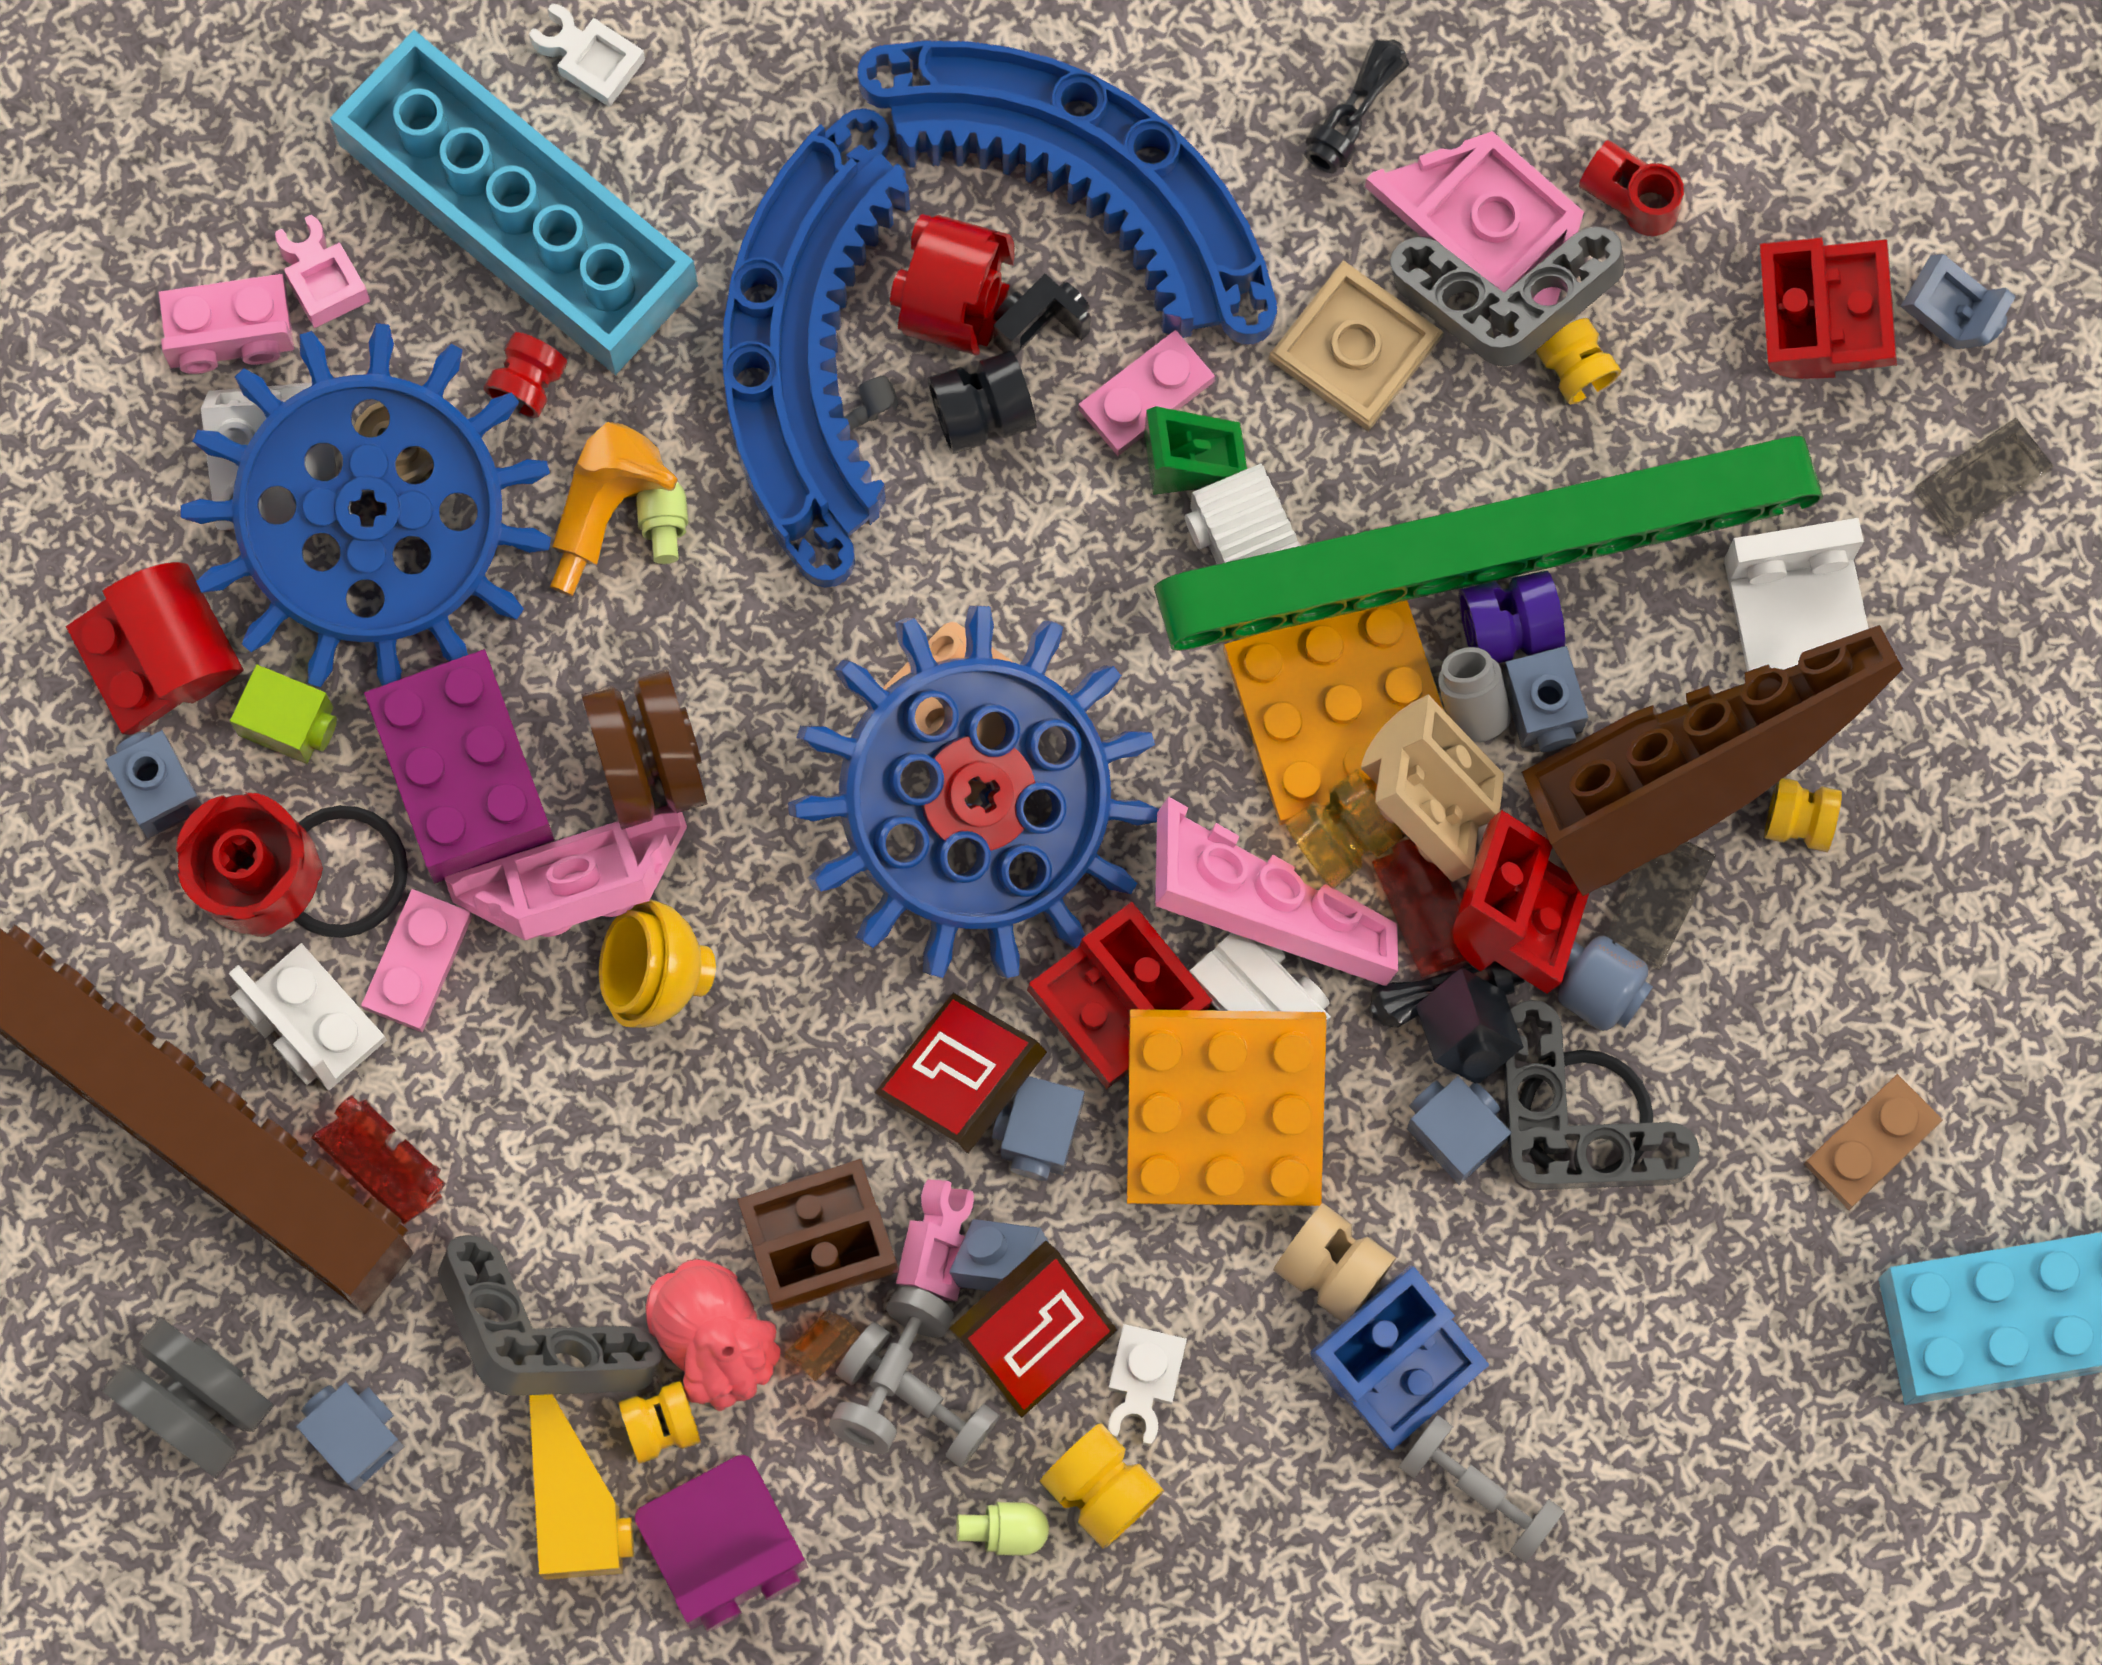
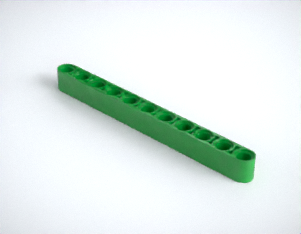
M1791 436L1190 570L1161 580L1154 586V591L1171 649L1175 651L1189 650L1782 515L1784 514L1783 508L1800 504L1801 509L1811 507L1823 499V493L1805 438L1802 436Z

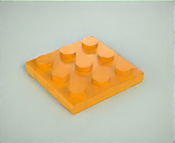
M1408 600L1257 634L1226 643L1223 647L1279 825L1375 798L1378 785L1361 769V765L1370 743L1380 729L1404 707L1428 694L1443 709Z
M1130 1010L1127 1204L1320 1206L1322 1204L1326 1013Z

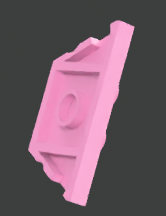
M1493 131L1465 140L1456 149H1439L1421 155L1418 162L1385 173L1384 168L1374 171L1366 178L1365 183L1367 190L1420 237L1431 238L1439 242L1502 292H1506L1579 231L1584 214L1583 210ZM1556 287L1545 288L1539 291L1533 300L1538 304L1546 306L1557 304L1561 289Z
M667 805L657 808L653 820L621 830L619 821L444 878L453 903L525 941L538 936H557L569 930L572 925L600 916H619L626 913L627 910H631L634 905L649 901L687 825L683 812L676 813Z

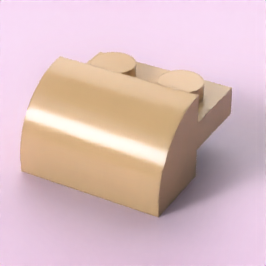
M1428 694L1404 707L1380 729L1364 755L1361 769L1378 785L1375 803L1384 818L1391 823H1395L1416 844L1423 858L1428 862L1434 863L1453 882L1471 874L1475 861L1478 828L1489 823L1500 812L1504 773Z

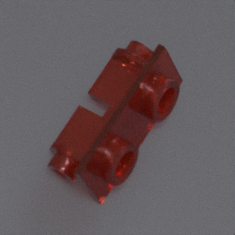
M1411 839L1391 848L1393 853L1372 861L1374 870L1421 978L1466 961L1456 947L1453 938V925L1460 905L1448 877L1434 863L1428 862L1423 858L1416 844Z
M353 1095L347 1097L334 1112L338 1118L315 1132L311 1137L377 1201L402 1220L401 1223L403 1225L422 1214L442 1198L439 1193L446 1183L438 1176L441 1169L437 1165H433L406 1139L400 1142L395 1150L390 1148L387 1144L396 1132V1129L371 1107V1103L367 1099L359 1102Z

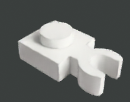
M551 4L548 8L549 17L554 23L559 24L562 30L558 35L548 37L533 28L529 33L532 46L540 54L548 57L562 55L563 59L558 64L559 74L610 107L644 63V51L595 18L591 20L584 31H581L575 27L573 16L566 8L558 4Z
M1123 1324L1108 1388L1111 1391L1127 1394L1125 1403L1116 1407L1109 1419L1108 1431L1116 1439L1120 1432L1121 1422L1129 1416H1136L1142 1419L1146 1427L1143 1445L1150 1447L1153 1444L1158 1432V1420L1152 1410L1153 1401L1172 1405L1187 1341L1186 1338Z

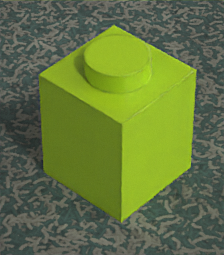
M256 664L230 719V723L238 736L308 764L314 749L323 752L328 746L335 731L337 717L331 715L334 707L326 692Z

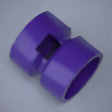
M1548 570L1513 577L1506 589H1502L1495 581L1459 589L1460 616L1468 647L1487 651L1497 663L1513 660L1516 650L1519 649L1527 656L1565 646V627L1560 600Z

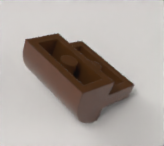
M861 1159L737 1199L774 1313L899 1272Z

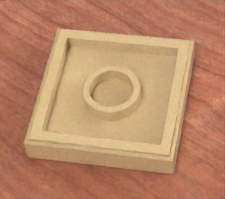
M1343 260L1271 351L1269 361L1369 432L1441 340L1443 331Z

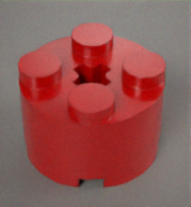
M921 214L912 232L911 249L914 250L909 269L908 271L900 269L897 272L891 288L890 305L901 308L898 318V329L905 336L977 356L980 354L978 344L987 347L993 337V325L996 323L993 320V316L1008 296L1010 284L1001 282L1002 263L1012 266L1014 264L1015 247L1013 237L1010 234L941 215L932 217Z
M245 792L246 794L229 797L222 795L212 798L199 806L189 816L178 835L176 852L178 853L180 885L188 897L221 926L237 933L251 934L257 937L272 935L278 929L294 921L306 909L315 894L323 870L316 846L307 831L288 811L275 800L265 795ZM249 857L255 861L253 865L247 870L241 868L242 862Z

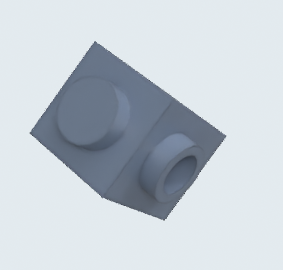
M1567 646L1507 661L1503 668L1502 676L1521 747L1524 748L1538 744L1541 752H1549L1575 743L1577 741L1575 734L1583 732L1589 717Z
M163 730L153 735L150 732L135 734L122 741L116 747V754L105 759L138 825L148 839L188 819L202 805Z
M1028 1076L1018 1089L1014 1104L1008 1102L997 1116L992 1134L993 1139L1003 1141L1001 1159L1012 1161L1010 1167L1012 1172L1040 1181H1047L1049 1172L1059 1175L1064 1174L1082 1111L1085 1091Z
M1459 1076L1445 1088L1436 1080L1409 1105L1415 1115L1410 1119L1407 1130L1458 1185L1463 1183L1506 1144L1512 1133L1496 1116L1500 1111V1107L1494 1098L1478 1083H1472L1468 1087Z
M347 1382L342 1384L337 1390L332 1385H328L315 1394L301 1410L306 1418L296 1426L355 1491L405 1447L385 1425L394 1414L369 1387L358 1395Z

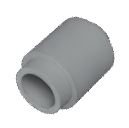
M1475 647L1462 648L1448 655L1442 664V670L1438 678L1445 712L1473 742H1485L1500 735L1510 724L1511 710L1499 664L1491 658L1487 651Z

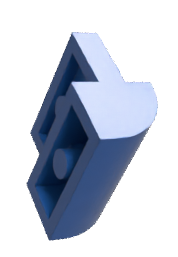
M1412 1265L1405 1268L1310 1351L1313 1362L1328 1384L1340 1398L1346 1399L1388 1450H1394L1489 1366V1363L1452 1320L1455 1315Z

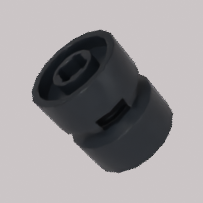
M1007 351L978 361L975 372L970 374L962 367H958L928 377V386L934 409L948 448L953 455L986 444L989 433L994 431L1001 437L1006 438L1037 428L1029 390L1013 351Z

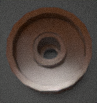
M668 669L636 679L633 690L641 715V719L638 720L635 719L634 714L628 716L622 694L613 686L581 694L621 830L653 820L656 810L650 791L651 787H655L653 778L659 777L667 804L676 813L708 804L697 767L698 764L702 763L687 709L686 707L680 708Z

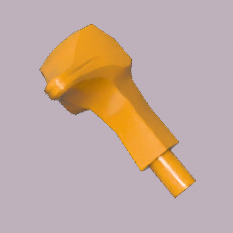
M606 422L588 438L575 465L564 510L552 548L563 553L550 588L565 595H574L586 563L597 565L607 523L622 500L626 497L637 496L639 492L644 490L664 489L672 491L675 489L678 481L677 477L664 466L659 449L644 435L626 425Z

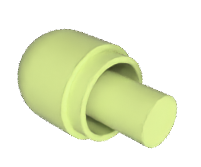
M677 482L675 489L672 491L652 489L639 492L636 497L638 527L642 530L644 538L652 540L654 562L670 564L678 561L677 538L685 535L686 526L688 525L687 499L683 487Z
M997 1502L996 1505H987L985 1515H957L956 1520L957 1541L985 1542L986 1552H995L996 1555L1023 1556L1033 1554L1043 1547L1049 1535V1523L1043 1511L1033 1504L1024 1502Z

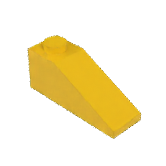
M529 1395L539 1575L544 1580L623 1574L622 1558L634 1557L632 1518H620L617 1503L554 1395Z

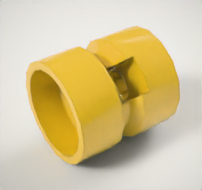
M1100 1423L1066 1451L1043 1475L1040 1483L1064 1509L1077 1506L1081 1510L1078 1524L1102 1549H1105L1163 1494L1164 1489L1140 1464L1127 1466L1123 1462L1126 1449Z

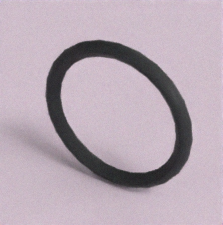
M339 805L318 810L303 818L299 824L308 832L321 823L340 818L355 819L366 823L376 829L388 842L395 865L394 880L388 896L381 906L369 916L357 922L340 925L327 924L316 920L303 911L294 920L310 932L325 937L344 938L360 935L373 929L390 916L400 902L406 887L408 863L406 850L399 835L386 820L374 812L360 807Z
M1576 1050L1564 1052L1565 1066L1578 1063L1597 1064L1612 1070L1622 1077L1630 1086L1638 1101L1640 1123H1653L1654 1115L1650 1096L1642 1080L1629 1066L1616 1057L1600 1051ZM1548 1059L1543 1064L1552 1067V1059ZM1539 1078L1528 1079L1519 1098V1102L1523 1107L1531 1111L1535 1093L1544 1080ZM1636 1137L1633 1144L1635 1150L1633 1165L1637 1163L1644 1151H1639L1641 1138ZM1538 1142L1533 1144L1529 1154L1539 1166L1546 1170L1549 1163L1555 1160L1545 1153ZM1622 1158L1616 1163L1596 1171L1600 1173L1614 1172L1620 1168ZM1568 1167V1175H1578L1576 1170Z

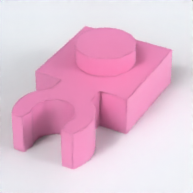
M309 215L305 217L310 237L302 243L291 242L283 229L276 231L275 237L282 257L291 264V266L284 269L287 281L311 324L316 328L370 302L365 285L340 242L326 249V239L322 226L318 219Z
M928 1179L921 1195L922 1209L925 1214L924 1220H910L896 1284L920 1288L941 1300L957 1302L960 1287L957 1286L949 1271L965 1238L959 1232L961 1223L969 1217L972 1211L974 1193L967 1189L951 1188L952 1183L946 1180Z

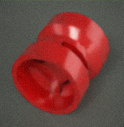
M515 332L504 348L506 355L504 367L493 370L483 388L493 399L512 392L517 399L524 402L519 413L529 418H538L547 403V397L543 388H547L551 382L560 379L568 362L560 352L547 343L533 336Z

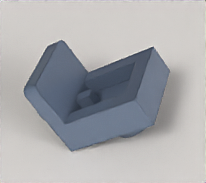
M1945 254L1929 256L1900 307L1945 344L1954 349L1985 346L2001 334L2007 323L2006 313L2013 303L2015 295L2007 288L1987 290Z
M973 1219L949 1273L958 1287L990 1291L1048 1239L1039 1227Z

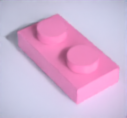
M1174 330L1079 403L1078 410L1113 452L1119 456L1144 437L1146 410L1154 406L1179 410L1213 384L1215 375L1182 336Z
M411 889L361 1004L363 1010L423 1033L471 922L472 913Z

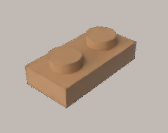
M1896 1074L1806 1160L1804 1165L1850 1210L1932 1132L1943 1119Z

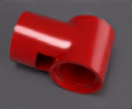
M1606 140L1595 153L1579 182V188L1624 215L1628 225L1642 235L1659 236L1665 234L1675 226L1679 217L1684 196V184L1680 175L1672 167L1662 163L1647 164L1610 140ZM1622 177L1630 181L1628 189L1618 184ZM1646 193H1656L1663 196L1667 200L1668 205L1660 209H1652L1645 206L1639 197Z

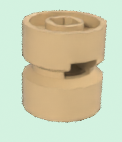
M1322 1203L1292 1240L1276 1263L1273 1271L1301 1292L1311 1288L1318 1292L1317 1304L1343 1323L1363 1306L1389 1271L1396 1257L1368 1236L1359 1240L1353 1238L1352 1224Z

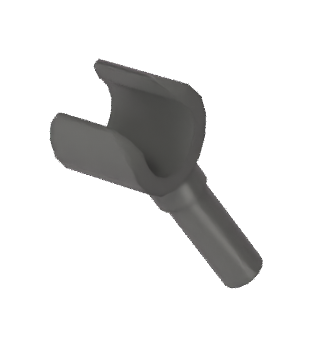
M879 376L862 383L858 387L863 406L852 410L844 418L848 419L850 431H852L859 425L879 419L878 414L890 409L891 406L896 410L899 402L893 384L889 381L888 377Z

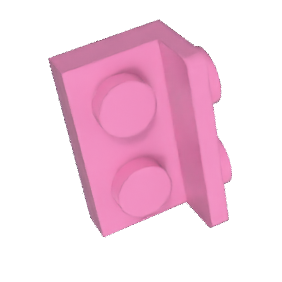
M283 274L159 292L164 338L161 339L162 352L170 368L180 367V370L184 373L200 374L216 369L218 367L217 361L242 358L244 363L260 365L278 360L280 352L294 350L286 283Z

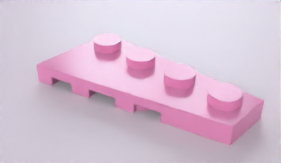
M1170 797L1166 799L1157 812L1156 907L1384 986L1388 985L1398 972L1397 923L1327 884L1323 885L1319 890L1310 887L1294 871L1295 867L1275 855H1272L1268 862H1265L1236 845L1239 835L1217 823L1210 831L1185 817L1188 807Z

